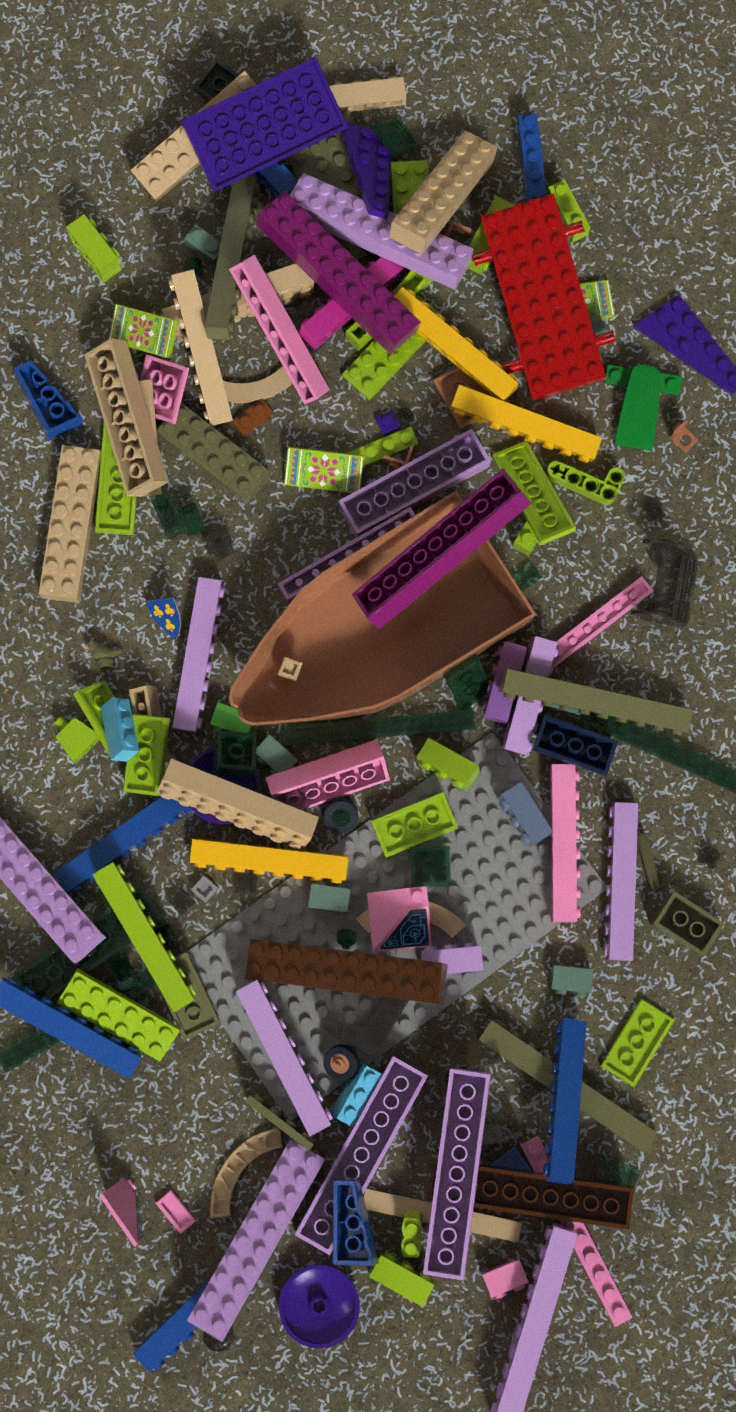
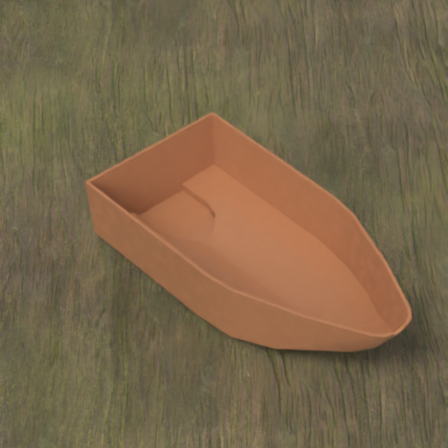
M457 490L323 571L299 591L260 641L231 687L229 694L230 705L238 710L239 719L242 722L251 725H267L338 719L379 712L410 697L523 628L536 616L533 608L489 540L478 547L380 629L367 619L352 596L353 592L463 502ZM284 656L303 663L296 682L278 675Z

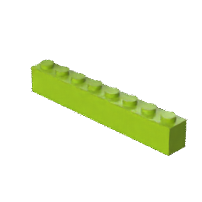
M112 862L92 874L172 1011L177 1012L195 1001L194 995H196V992L191 984L186 985L184 981L186 976L181 967L176 968L173 963L176 960L171 950L166 951L163 946L166 943L161 933L156 934L153 929L156 926L150 915L146 917L143 912L146 908L140 898L136 900L134 897L135 889L130 881L126 883L124 880L125 872L120 864L116 866Z

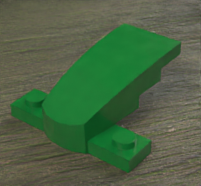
M608 364L606 370L607 380L604 383L626 387L614 445L652 451L658 415L659 392L680 395L683 376L660 373L655 367L649 365H637L628 368Z

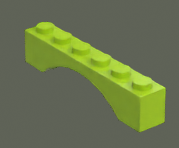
M411 270L391 293L395 296L403 287L406 290L410 289L417 296L434 280ZM357 322L345 331V339L358 352L372 339Z

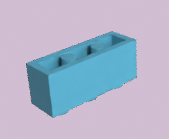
M112 697L101 707L110 760L127 762L139 752L130 701L126 698Z
M360 1060L357 1073L348 1079L330 1111L336 1119L351 1127L355 1125L383 1075Z

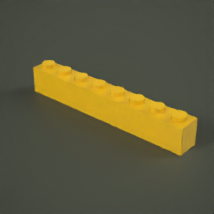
M402 287L396 293L395 297L421 321L416 332L419 336L494 398L505 402L509 399L519 384L513 374L504 372L502 370L503 367L497 361L492 362L484 350L475 348L473 346L474 343L468 337L463 338L455 326H449L445 323L443 316L439 313H433L430 310L431 307L426 302H420L416 299L413 291Z
M462 385L458 386L450 407L453 414L457 416H469L476 423L485 422L492 429L499 430L501 428L506 430V433L511 436L517 437V435L525 437L524 440L527 442L535 443L536 441L541 443L542 447L553 450L555 448L560 450L562 455L569 457L571 455L577 456L578 460L584 463L592 462L595 459L602 440L599 436Z
M197 838L192 839L190 863H195V867L199 868L214 865V869L226 870V867L234 868L233 871L245 872V869L253 870V874L264 875L266 871L272 872V876L284 877V874H292L291 878L303 879V876H309L313 881H323V878L331 879V883L342 884V880L346 881L348 878L350 856Z

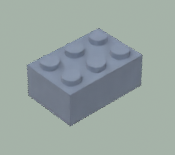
M522 782L501 794L498 804L504 813L507 811L510 815L509 821L514 829H519L521 833L519 837L525 846L529 845L531 848L553 833V830Z

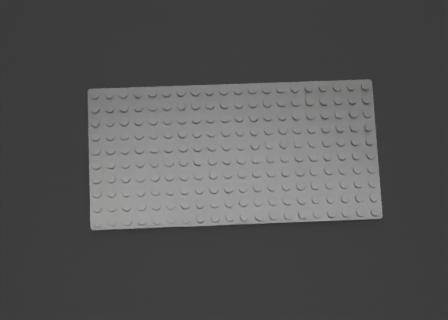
M488 734L460 754L477 764L480 770L468 791L464 788L461 790L456 788L450 780H442L434 773L324 852L350 856L348 878L346 881L342 880V884L347 885V889H351L347 914L308 908L311 884H316V881L311 880L309 876H303V879L290 877L187 951L220 1023L287 1118L293 1120L299 1115L236 993L237 990L256 981L245 978L250 939L421 960L420 952L424 951V948L372 952L371 932L368 934L357 922L356 918L369 909L367 893L427 886L428 902L451 911L466 924L460 932L451 938L443 930L430 923L432 946H437V950L444 949L445 945L456 944L457 948H463L465 943H476L477 946H481L484 970L447 974L443 1005L259 981L260 983L264 982L269 991L266 996L269 1001H274L278 1009L275 1013L278 1019H283L287 1027L284 1030L287 1037L292 1036L296 1047L293 1049L296 1055L301 1054L305 1065H303L305 1072H310L312 1075L314 1090L319 1089L322 1097H325L345 1082L331 1078L325 1071L323 1060L326 1052L331 1047L338 1044L348 1045L356 1051L360 1061L370 1064L562 923L552 922L551 835L531 848L529 845L525 846L519 837L521 835L519 829H514L509 821L510 815L507 811L504 813L499 806V797L502 793L522 782L550 827L551 810L505 749H501L502 744L495 734ZM444 792L458 829L385 858L371 821ZM580 851V859H576L577 867H580V879H577V887H580V898H577V906H580L581 909L606 890V885ZM323 878V882H328L327 886L335 887L336 883H331V879Z

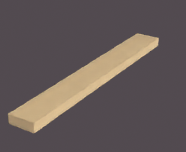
M366 1188L364 1193L366 1210L403 1217L405 1210H420L422 1222L430 1223L432 1202ZM473 1212L472 1233L519 1242L522 1222Z

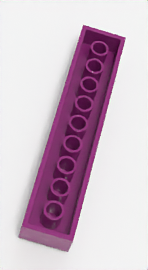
M283 192L258 213L256 226L390 355L418 331L421 321L287 192Z
M502 468L353 592L352 596L367 619L378 629L382 628L532 503L512 477Z

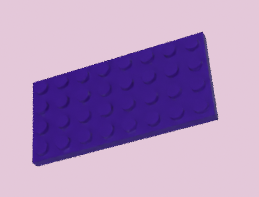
M316 57L180 121L213 192L348 128Z

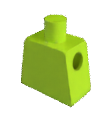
M61 716L54 723L60 730L56 735V739L75 764L100 740L94 730L76 718L67 722Z

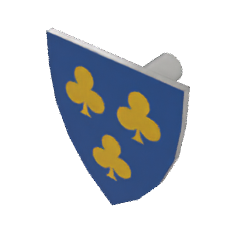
M174 597L146 601V605L155 622L176 640L181 628V617L178 609L181 601L174 599Z

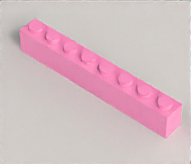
M253 255L230 268L229 271L304 405L330 390L256 256Z
M552 764L550 766L551 829L553 830L551 834L552 922L575 923L581 915L580 906H577V898H580V887H577V879H580V867H577L576 859H580V848L576 847V839L580 838V829L576 828V820H579V808H576V800H579V789H576V781H579V769H575V765Z

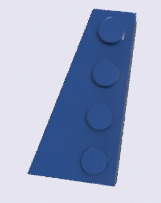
M278 162L253 173L257 174L258 182H261V186L264 189L267 187L271 191L274 199L278 198L283 192H287L290 195L298 182L293 174L283 164L278 165Z
M31 360L14 368V377L48 441L83 425L82 416L61 396L55 386H52Z
M334 1180L333 1265L374 1266L379 1262L360 1180Z

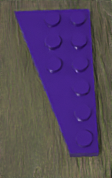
M346 122L348 128L341 131L343 134L341 138L343 143H346L347 155L353 172L357 174V184L363 191L362 198L367 212L370 215L386 219L389 215L392 136Z
M680 294L634 325L635 329L661 345L665 350L694 368L698 373L707 377L730 395L736 392V368Z

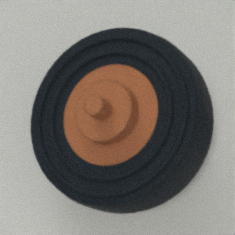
M345 1044L331 1047L326 1052L323 1060L327 1074L338 1081L352 1078L357 1073L360 1063L356 1051Z

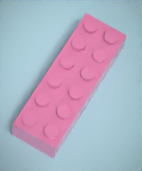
M377 739L265 777L274 800L300 810H305L390 780L384 756Z

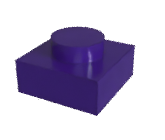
M392 410L375 418L383 436L400 428Z

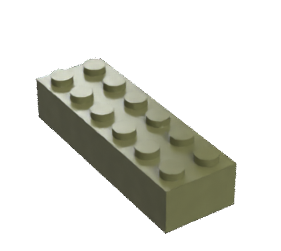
M182 403L180 404L176 424L164 421L156 431L159 438L246 505L249 504L271 477L270 471Z

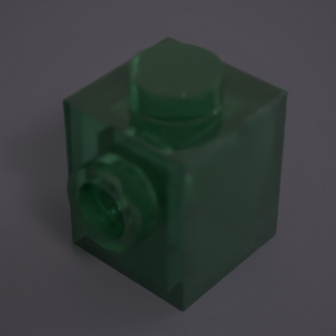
M195 503L177 509L187 537L197 535L205 530Z

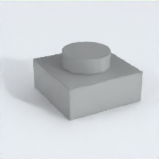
M203 876L191 891L207 903L219 888L207 877Z

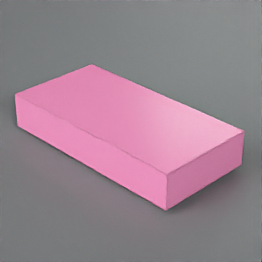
M172 1190L156 1202V1205L180 1234L196 1222L195 1218Z

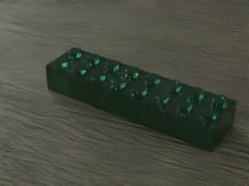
M139 887L136 889L133 895L136 900L140 898L146 909L143 912L146 917L150 915L156 926L165 921V918L144 888ZM112 907L92 921L106 938L83 959L75 964L57 945L12 977L18 982V986L22 988L29 987L36 992V996L40 998L44 996L53 1000L63 993L77 969L90 974L131 945L132 941Z

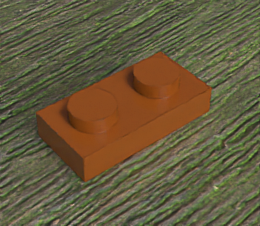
M260 399L236 417L232 423L244 437L274 413L265 401Z

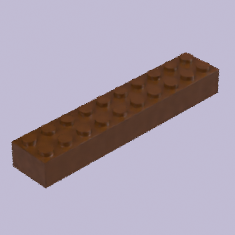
M250 939L245 978L443 1005L448 964Z
M435 1157L432 1160L428 1201H433L438 1158ZM479 1164L474 1207L629 1230L634 1186L575 1177L574 1182L571 1184L547 1182L546 1175L540 1172Z

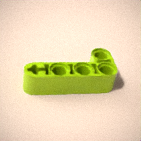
M559 461L551 462L546 472L550 481L604 505H610L614 502L625 478L624 471L617 467L612 468L608 472L605 481H602ZM555 468L558 469L556 475L553 474ZM611 475L619 476L620 481H613ZM574 476L578 482L571 483L568 477ZM592 484L595 490L589 491L585 485ZM603 492H610L612 494V498H605L603 496Z

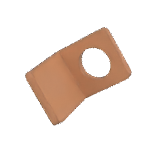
M452 221L449 229L444 230L443 235L450 238L452 231L470 237L472 228Z
M687 419L682 424L679 422L674 426L670 437L685 453L698 442V439L686 428ZM683 435H688L691 438V443L687 446L680 443V437Z
M411 445L405 462L383 455L382 462L388 463L390 468L398 469L409 463L414 446Z

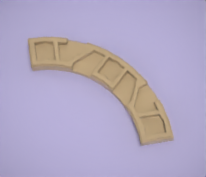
M283 366L272 375L251 383L223 381L228 402L252 403L260 399L265 400L293 384Z
M428 902L430 923L443 930L451 938L466 926L451 911ZM368 909L359 915L356 920L369 934L371 930Z
M280 1128L269 1129L252 1136L238 1146L226 1159L213 1186L210 1202L211 1219L231 1216V1197L238 1177L255 1158L268 1151L283 1147Z

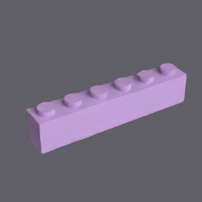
M532 636L522 672L547 678L551 677L554 666H551L553 658L557 657L559 647H557L558 642ZM515 695L501 749L527 755V752H530L532 749L533 741H531L532 734L536 733L538 727L536 719L538 714H541L543 705L538 700H534V703L522 701L523 697Z

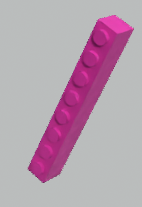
M381 256L376 262L372 261L366 268L385 288L408 270ZM330 297L324 307H318L310 319L307 317L302 321L299 335L316 350L352 317Z

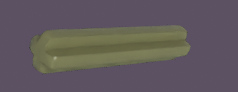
M637 834V844L650 889H659L661 884L647 834Z

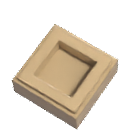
M284 656L278 675L296 682L303 663Z

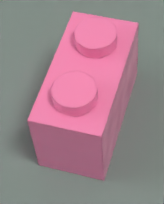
M519 1258L481 1273L491 1298H502L507 1295V1291L512 1289L519 1291L526 1287V1283H529Z

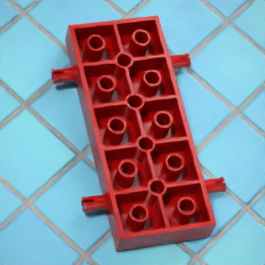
M554 193L481 216L489 248L486 251L473 254L472 258L475 266L489 261L494 262L520 354L519 359L503 363L505 372L509 374L520 370L525 371L533 401L607 380L598 349L602 345L616 342L614 332L611 330L599 335L594 334L567 241L569 236L585 232L582 220L565 226L562 223Z

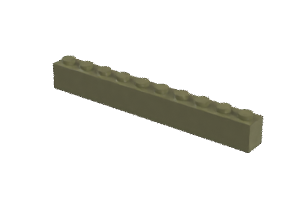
M251 174L232 184L204 326L208 339L230 340L231 333L235 331L234 317L238 315L237 302L241 300V290L229 269L247 259L246 254L250 252L249 239L253 237L252 224H255V209L258 208L259 203L257 196L261 193V182H258L257 174Z
M503 669L498 692L504 693L503 697L515 699L516 695L523 697L522 701L534 703V700L541 701V705L548 707L557 704L560 705L559 709L571 711V708L578 709L580 714L589 715L590 712L597 713L596 717L608 719V716L615 717V721L626 723L627 720L634 721L633 725L645 727V724L652 725L653 730L663 731L664 728L671 729L670 733L681 735L682 732H689L693 713L692 709L511 669Z
M498 1019L495 1022L490 1020L478 1041L550 1089L551 1083L554 1082L552 1065L556 1059L548 1053H545V1055L539 1053V1047L530 1041L528 1044L521 1040L522 1036L514 1030L510 1033L504 1029L506 1025ZM582 1077L580 1110L641 1152L646 1153L658 1134L654 1131L655 1126L646 1120L644 1123L637 1119L639 1115L630 1109L626 1112L620 1108L622 1106L620 1102L614 1098L611 1100L604 1097V1091L598 1087L592 1089L587 1085L589 1081Z

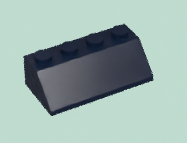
M544 715L532 750L607 776L618 741Z

